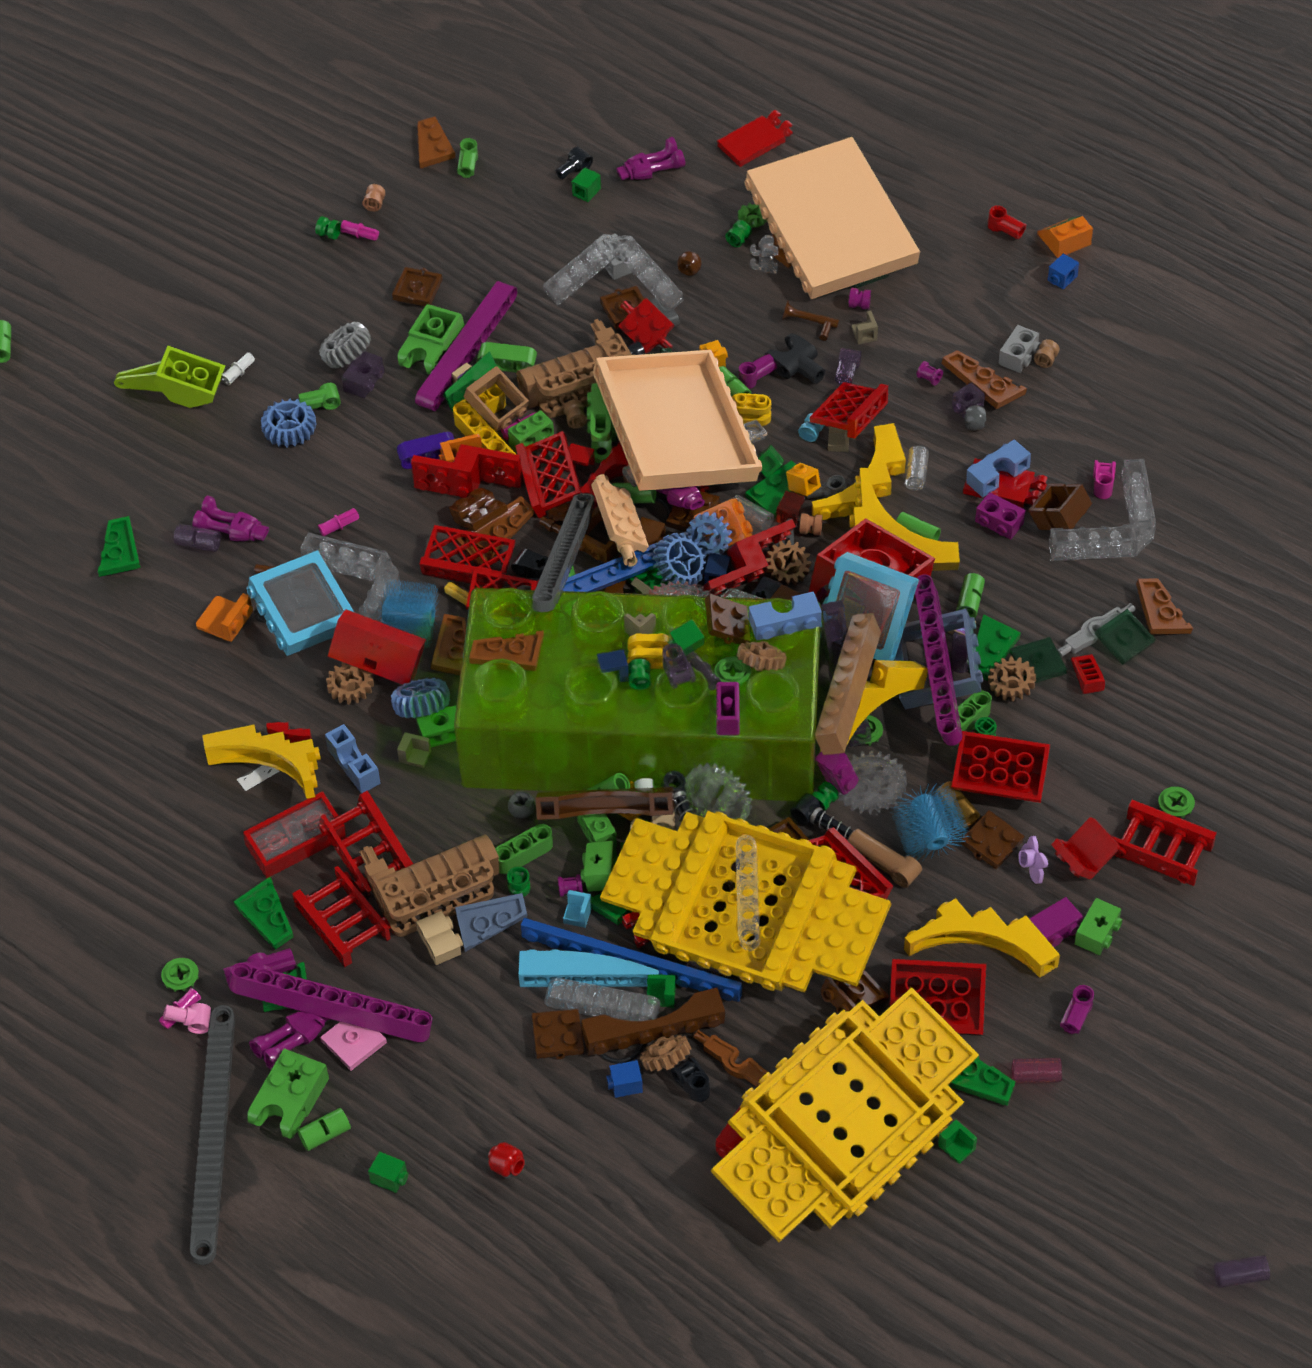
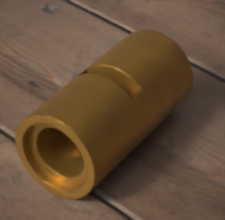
M952 781L944 783L939 790L941 792L936 795L942 792L943 794L944 792H946L945 794H951L949 796L954 797L952 798L955 799L953 800L956 803L954 805H957L954 807H957V815L961 819L958 821L965 822L963 823L965 824L962 826L963 828L972 826L979 819L980 813L960 790H951Z

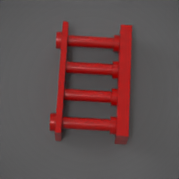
M368 790L359 795V803H357L355 808L331 821L323 814L318 825L324 837L328 836L355 881L353 883L360 893H363L365 898L369 897L372 891L367 877L364 878L358 869L365 862L361 855L352 859L346 849L347 847L372 833H378L382 841L373 850L376 856L384 852H390L393 857V863L387 865L388 869L394 867L395 871H399L413 865ZM361 814H366L370 820L368 826L343 840L339 838L334 830L335 828Z
M1131 800L1126 818L1131 821L1122 839L1113 836L1120 845L1119 850L1114 855L1175 878L1181 883L1194 886L1198 870L1194 869V866L1203 849L1209 852L1212 851L1217 833L1138 801ZM1139 824L1152 829L1142 848L1130 843ZM1160 833L1173 837L1164 856L1151 852ZM1181 841L1194 845L1185 865L1172 860Z
M336 866L334 868L335 881L310 896L308 894L305 896L300 889L292 893L298 911L341 964L346 967L352 963V950L373 936L380 933L386 941L390 940L389 929H391V926L385 917L381 918L355 887L347 871L343 872L339 866ZM341 887L347 892L348 895L323 911H317L314 907L316 902ZM353 902L361 909L336 926H330L327 923L329 917ZM365 918H368L374 925L348 942H343L339 938L342 932Z

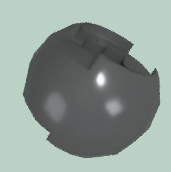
M977 405L968 407L964 415L966 428L973 431L983 429L986 422L985 409Z
M525 791L514 793L508 801L510 814L518 819L530 817L536 807L534 797Z

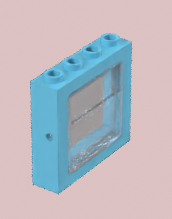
M318 550L249 577L246 588L247 593L251 599L254 598L259 614L265 617L268 630L274 633L279 649L284 650L286 656L333 638L337 621L345 609L354 612Z
M847 552L838 557L835 562L834 569H836V572L828 585V589H830L829 596L823 602L822 608L824 613L821 617V626L816 627L819 629L817 637L843 646L852 615L873 613L881 631L873 659L893 661L896 657L919 579Z

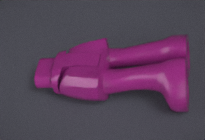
M669 137L665 141V148L663 150L646 155L639 153L624 162L623 166L616 168V171L621 180L627 178L630 180L652 178V173L673 168L679 169L685 167L686 163L681 149H678L675 139Z
M696 486L656 489V492L667 495L668 503L691 510L704 505V500Z
M208 495L203 500L201 511L198 510L195 513L192 523L193 529L224 532L229 534L230 540L249 541V539L251 541L255 539L264 541L269 532V527L263 526L258 519L241 511L230 513L218 509L216 500Z
M303 1011L294 1012L285 1017L286 1024L264 1036L251 1039L249 1045L253 1053L259 1059L264 1058L267 1067L272 1070L283 1049L292 1050L301 1044H309L321 1032L329 1018ZM289 1034H292V1036L289 1037L288 1039H286V1040H284L283 1042L279 1043L278 1045L272 1047V1046H273L275 1043H277L279 1040L283 1039L284 1037H286V1036L289 1035Z

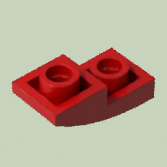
M289 722L266 724L268 735L283 732L285 740L289 739L290 743L312 739L310 729H290Z

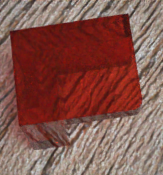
M785 491L776 508V522L784 523L788 519H793L795 526H797L799 523V510L805 501V497Z

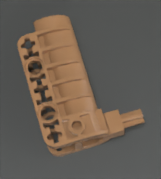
M596 319L591 324L595 333L594 346L518 370L517 382L520 392L529 400L527 407L530 409L538 406L549 418H554L565 414L563 407L566 404L564 401L567 399L578 400L579 397L584 407L590 406L591 404L587 403V396L585 395H587V392H591L592 384H597L593 375L596 358L632 355L622 337L618 333L615 334L612 327L605 328L602 321Z
M486 834L399 871H395L394 867L388 869L383 858L378 860L372 846L369 848L366 846L363 848L364 850L360 851L366 864L364 866L365 875L371 885L376 902L383 916L388 920L391 932L398 937L417 931L416 921L419 920L415 916L425 912L430 916L432 915L431 909L435 914L442 911L438 906L443 905L446 906V911L443 912L444 916L450 917L456 914L455 907L487 901L494 895L492 880L495 875L499 874V856ZM484 887L488 893L479 892L480 888ZM472 892L476 893V898L474 899ZM461 896H469V900L465 903L457 901V898ZM453 900V904H454L455 907H452V904H450V901ZM397 922L404 924V929L401 930L397 927Z

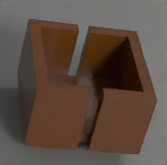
M1050 483L1028 511L1038 530L1056 529L1071 531L1092 505V502L1082 484L1065 485Z

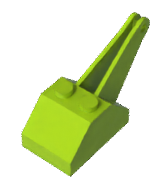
M167 345L162 361L118 372L114 384L121 389L163 392L171 402L192 408L213 402L224 373L225 365Z

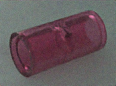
M1061 1058L1012 1059V1080L1015 1083L1061 1082Z

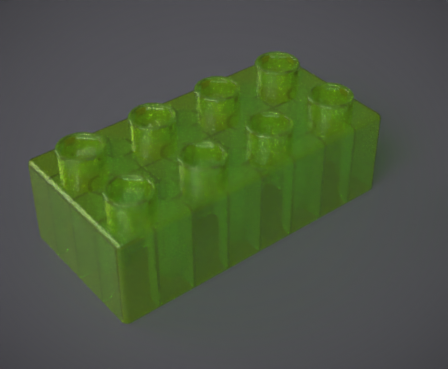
M475 588L472 590L454 720L461 784L464 787L577 791L587 790L616 773L624 774L629 782L632 781L634 783L639 779L650 778L654 780L655 786L660 787L667 772L678 771L683 774L686 780L684 786L686 797L798 801L805 793L812 794L814 792L815 732L817 729L821 626L756 641L749 622L751 642L765 641L771 646L780 649L787 656L783 669L776 671L770 669V671H757L750 666L751 674L749 681H745L742 687L739 685V734L718 735L716 726V684L720 681L716 679L715 666L723 658L738 657L737 652L740 644L734 642L727 644L724 642V639L708 634L706 596L561 592L558 604H556L552 611L538 612L533 609L532 596L535 590L515 588ZM722 597L747 606L748 620L749 606L771 602L773 609L780 613H787L792 610V600L782 598ZM627 613L633 618L639 614L647 617L653 613L656 616V632L653 634L664 633L668 636L671 631L692 619L704 636V645L685 657L681 658L678 653L674 654L672 652V665L666 669H651L649 674L651 676V685L644 690L631 688L629 681L620 683L616 671L602 673L599 663H597V654L624 650L627 660L629 652L627 644L630 637L625 632L624 616ZM544 630V639L536 671L524 670L516 662L507 659H494L483 665L471 664L469 662L473 640L493 637L506 639L516 637L515 634L524 633V636L535 635L536 631ZM734 668L730 671L731 677L735 676ZM669 784L671 787L676 788L674 784Z

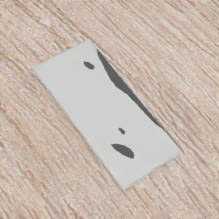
M260 765L236 780L247 791L278 773L279 770Z

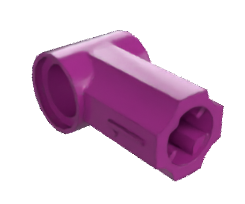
M768 354L754 362L742 363L739 366V380L748 389L756 386L757 380L777 368L774 358Z
M1079 985L1074 989L1073 997L1060 1023V1027L1065 1032L1071 1034L1080 1033L1085 1019L1093 1007L1094 991L1091 987ZM1079 998H1085V999H1087V1001H1084V1002H1083V1001H1080V1000H1078V999H1079Z

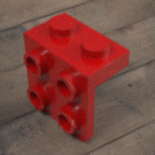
M1092 817L1088 818L1067 842L1057 838L1051 844L1056 850L1055 855L1061 861L1067 862L1070 865L1069 870L1076 877L1079 878L1081 876L1090 880L1120 848L1116 840Z

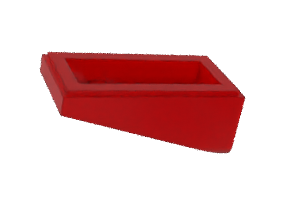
M1093 654L1072 657L1071 661L1082 693L1104 691L1105 680Z

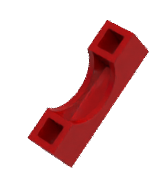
M621 443L612 448L606 460H602L596 472L592 473L586 484L580 487L581 493L594 496V509L598 504L591 484L596 477L604 474L608 476L610 481L613 478L623 476V469L630 468Z

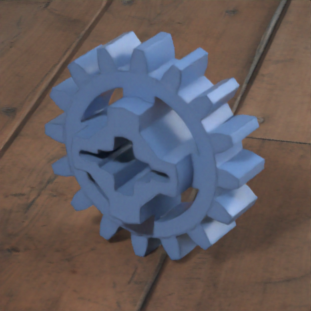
M708 512L702 515L698 514L695 519L689 522L691 526L686 530L691 533L689 536L692 535V541H698L697 546L703 547L701 552L704 555L710 553L721 555L729 548L728 544L732 541L728 537L732 531L726 528L729 523L722 522L723 516L719 519L716 518L715 512L710 516Z

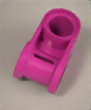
M1095 460L1094 495L1100 499H1107L1112 496L1116 461L1101 463Z

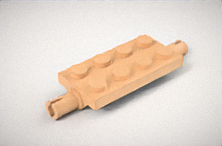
M604 474L598 475L591 486L610 540L615 541L618 552L622 554L624 564L632 567L638 561L634 551L645 552L649 546L631 494L625 488L611 485L608 476Z

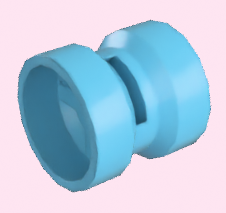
M813 413L806 416L804 423L798 430L800 437L808 442H814L818 438L819 432L825 426L810 422V416Z

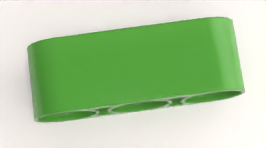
M485 342L480 346L476 363L490 351L497 367L501 371L517 373L518 370L534 366L537 352L535 349L527 346Z
M981 690V692L974 693L958 706L962 731L971 732L979 718L990 715L992 697L988 692Z
M538 824L496 847L495 849L499 856V873L507 874L511 868L522 867L549 852L553 847L551 828L546 824Z

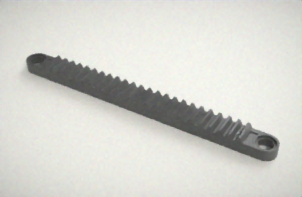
M581 493L573 497L532 596L533 609L535 611H552L556 604H558V600H560L561 592H563L564 585H566L567 577H569L573 562H575L583 537H585L586 530L592 519L594 496L591 494Z
M226 1005L217 1006L213 1009L210 1015V1027L208 1030L209 1038L207 1040L204 1095L202 1096L203 1105L200 1122L201 1129L199 1130L200 1139L197 1156L198 1163L196 1164L197 1173L190 1242L192 1259L198 1265L211 1263L215 1259L217 1249L235 1031L234 1012ZM219 1015H229V1019L227 1021H217V1017ZM205 1246L210 1249L209 1253L205 1256H198L196 1254L200 1247Z

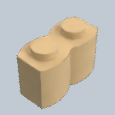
M440 911L416 921L417 931L435 965L461 955L463 942L459 934H454L452 931L454 927L449 916L445 917L443 912Z

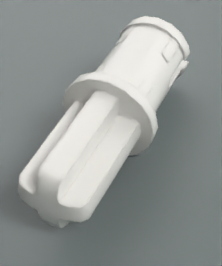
M246 353L237 363L233 362L231 367L223 373L222 382L229 386L240 375H244V370L255 361L254 356L251 353Z

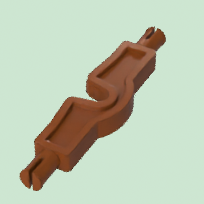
M697 1030L693 1038L704 1045V1051L720 1061L725 1071L730 1075L746 1079L758 1087L760 1085L759 1080L768 1073L767 1070L762 1068L752 1058L746 1059L741 1064L734 1063L739 1056V1050L716 1035L709 1037L700 1030Z

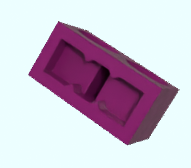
M989 492L976 508L975 522L997 532L1001 536L1012 539L1024 524L1026 510Z

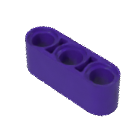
M443 432L400 443L396 450L402 467L412 469L411 460L413 455L439 460V455H441L440 443L454 440V435L451 432Z

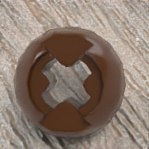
M687 251L678 257L677 267L682 274L692 276L701 269L702 262L697 253Z

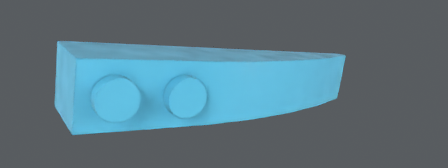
M531 949L520 951L519 954L520 987H647V975L659 974V970L632 961L594 953L560 951L557 949L550 951Z

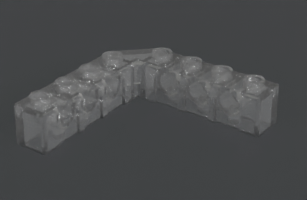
M603 234L543 284L546 294L559 306L618 256L663 307H666L668 310L674 309L684 300L683 293L634 238L625 235L621 237Z
M1144 459L1123 460L1121 479L1130 524L1122 525L1121 527H1080V529L1064 530L1063 528L1050 529L1049 537L1051 561L1136 557L1154 539L1156 519Z
M313 533L307 534L300 547L301 556L318 550L330 571L374 581L371 590L367 591V598L363 606L359 608L360 615L380 622L382 619V611L380 610L383 607V599L385 601L387 588L389 593V585L391 589V581L393 579L394 583L395 580L396 583H399L401 590L399 571L391 562V558L386 551ZM392 581L393 593H394V595L396 596V593L394 592L393 581Z

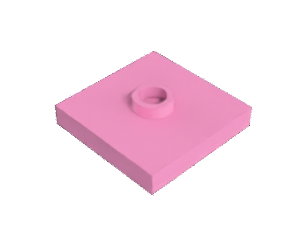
M339 1022L320 1037L321 1042L350 1071L387 1043L386 1038L378 1031L344 1022Z

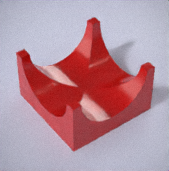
M865 518L817 554L809 592H814L816 597L820 595L823 587L828 585L831 578L835 576L836 569H834L837 558L847 552L914 578L920 575H929L931 577L935 558ZM846 571L842 586L851 589L861 598L869 613L874 614L879 629L883 632L886 620L898 602L900 591L851 571Z

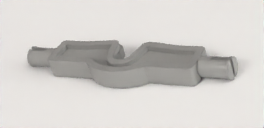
M1129 603L1122 609L1116 607L1103 616L1087 620L1082 625L1081 630L1065 640V645L1056 650L1057 655L1062 658L1069 652L1076 654L1080 650L1094 644L1098 638L1094 632L1095 629L1104 635H1108L1115 628L1126 622L1127 615L1135 611L1134 605Z

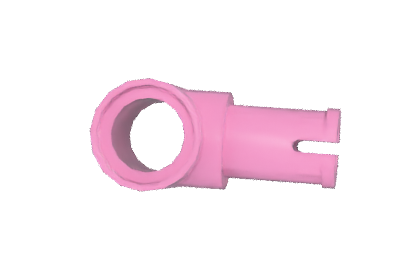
M203 1003L192 1004L186 1009L166 1005L163 1019L181 1022L183 1025L188 1026L190 1032L204 1034L209 1030L211 1008Z

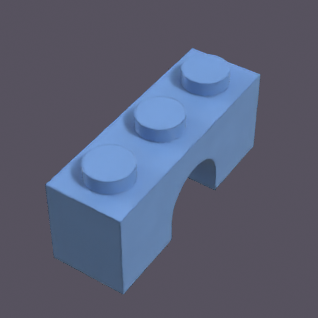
M1014 439L1008 444L1002 445L994 453L988 454L978 463L972 464L967 469L966 483L981 497H985L989 492L991 493L999 488V471H1006L1013 477H1016L1030 468L1031 453Z
M814 592L792 596V610L787 613L775 611L771 602L749 606V622L756 641L821 626L822 612Z
M344 724L325 734L328 751L360 793L380 784L377 766L367 753L363 756L361 755L354 736Z

